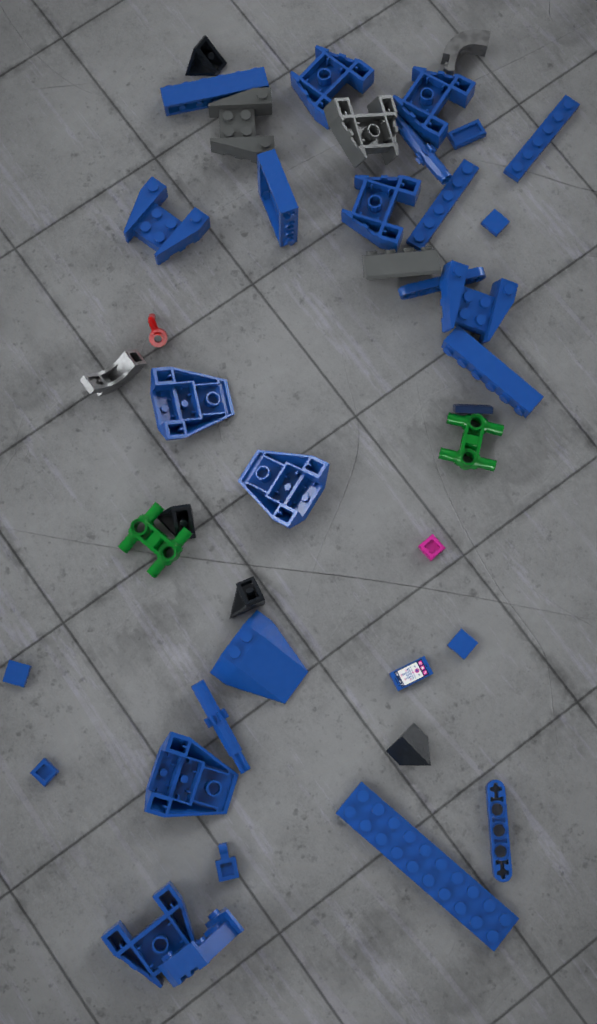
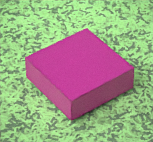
M433 534L418 546L430 561L445 549Z

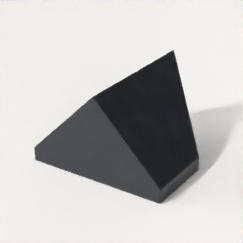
M206 35L193 48L185 76H217L227 64Z
M191 504L169 507L157 517L175 537L183 527H186L193 533L189 539L196 538Z
M254 576L236 583L237 588L230 619L265 604L264 596Z
M415 723L386 750L399 765L431 766L428 737Z

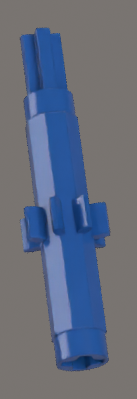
M398 114L396 126H398V131L405 142L415 152L417 163L423 166L426 165L442 185L448 183L452 175L436 156L435 152L437 149L432 144H426L410 125H407Z
M204 680L192 685L191 688L207 715V718L204 719L207 727L213 726L228 755L232 756L241 774L251 769L241 752L240 744L226 721L229 715L225 708L220 710Z

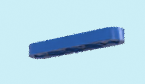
M484 268L468 269L464 285L480 282L485 279ZM441 276L401 286L398 288L400 299L406 300L441 291L439 289Z
M490 780L486 784L485 790L492 874L496 880L507 882L512 877L506 792L505 786L501 781ZM494 783L500 787V791H497V798L501 797L502 801H491V797L495 798V793L490 790ZM498 803L502 806V813L496 816L492 813V806ZM498 824L504 828V833L501 836H496L493 832L494 826ZM499 845L504 846L506 849L503 857H498L495 854V849ZM496 860H507V864L503 863V869L507 870L504 878L497 874V871L501 870L500 863L496 864Z

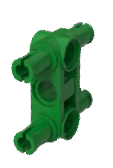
M449 412L446 424L459 426L463 429L460 448L458 451L441 447L438 459L455 462L454 464L463 470L480 468L494 472L497 461L480 457L481 443L485 433L502 436L504 425L488 422L480 414L462 416ZM471 422H477L479 427H473ZM463 457H470L472 462L466 463L463 460Z
M157 502L151 506L145 515L142 514L138 519L132 521L128 529L129 534L118 545L123 552L128 553L137 541H141L157 555V559L147 570L153 578H156L166 566L171 565L173 561L179 558L180 553L183 551L182 546L193 534L186 527H183L174 539H170L154 525V521L164 508ZM143 522L145 529L139 533L137 527ZM172 547L174 550V554L172 557L168 558L166 556V550Z

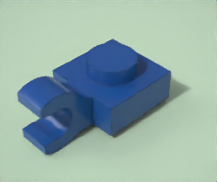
M227 842L219 844L221 859L215 860L219 882L239 878L236 856L229 857Z

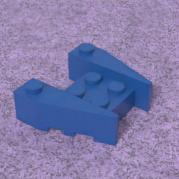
M316 45V59L300 76L293 71L290 72L291 86L314 120L329 130L330 127L328 126L323 108L346 83L361 94H364L374 83V69L360 59L355 58L353 60L347 58L345 54L339 53L338 55L329 52L327 48Z
M413 66L411 80L414 82L403 99L396 95L393 96L397 114L402 117L407 125H410L424 142L432 144L438 149L447 136L449 123L437 117L448 100L466 108L474 96L476 82L460 74H454L453 76L445 74L444 71H438L437 73L427 71V68Z
M355 175L354 188L360 191L352 212L345 209L341 210L342 222L380 249H395L398 252L403 239L404 228L388 222L396 201L415 207L420 194L421 180L405 175H398V177H388V175H381V177Z
M152 176L141 188L123 233L127 243L135 236L155 250L156 264L160 265L170 259V256L178 251L181 252L186 249V246L199 241L210 228V218L194 207L187 217L180 221L163 209L161 205L168 198L167 187Z
M451 260L443 266L439 281L442 298L440 299V306H442L443 318H441L442 332L446 333L454 329V326L457 327L459 325L464 330L479 334L478 342L482 345L490 341L514 303L518 284L501 278L492 283L490 295L464 286L469 266Z
M171 880L153 894V899L164 912L161 916L134 937H132L121 920L105 931L101 937L115 957L123 960L132 969L140 972L159 988L163 986L164 982L159 974L161 971L158 968L163 963L161 958L170 950L174 953L191 941H196L183 897Z
M226 907L220 911L215 909L207 916L210 920L205 923L208 929L203 933L204 936L196 941H191L174 953L170 950L161 958L163 963L158 968L173 988L184 982L186 978L191 977L195 973L194 971L201 970L209 964L212 958L238 934L244 931L243 927Z

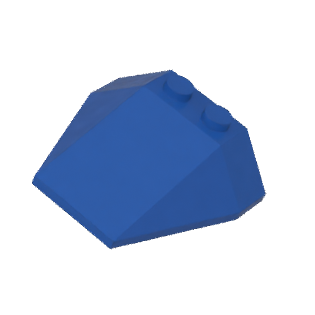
M175 367L151 369L150 395L157 428L166 441L185 439L235 415L227 379Z
M257 450L238 479V482L275 522L290 529L304 521L325 489L330 464L313 455Z
M256 610L220 655L210 673L225 685L285 704L308 671L273 621Z
M170 731L158 751L146 787L144 812L164 818L227 814L239 774L190 737Z

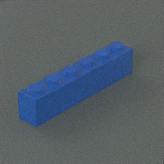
M254 67L250 70L236 71L231 74H220L216 77L201 78L192 82L186 81L182 84L167 85L160 88L165 114L166 116L209 108V103L252 88L269 87L264 67Z
M459 325L443 341L441 348H443L446 355L455 358L462 368L468 369L475 379L481 380L489 391L499 395L500 400L512 406L519 416L526 418L543 399V395Z

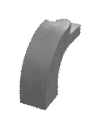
M470 29L455 35L444 49L441 64H444L443 71L448 75H453L455 63L462 56L472 54L485 57L491 31Z
M137 349L127 350L108 368L97 373L83 375L80 381L90 394L96 393L99 397L104 396L129 382L147 363Z

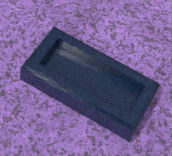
M454 404L453 412L493 414V407L491 405Z

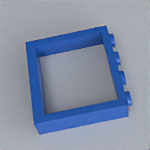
M275 149L257 154L258 193L280 247L289 244L291 246L297 242L299 207Z

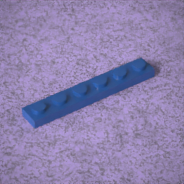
M565 95L504 169L503 173L518 183L576 112L580 104Z
M466 159L462 161L452 175L451 180L445 185L408 237L406 244L414 247L416 250H421L422 246L427 245L475 177L479 167Z

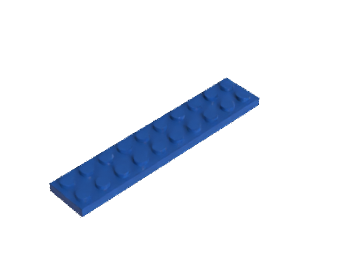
M363 782L359 783L336 811L339 817L491 950H496L519 920L513 912Z

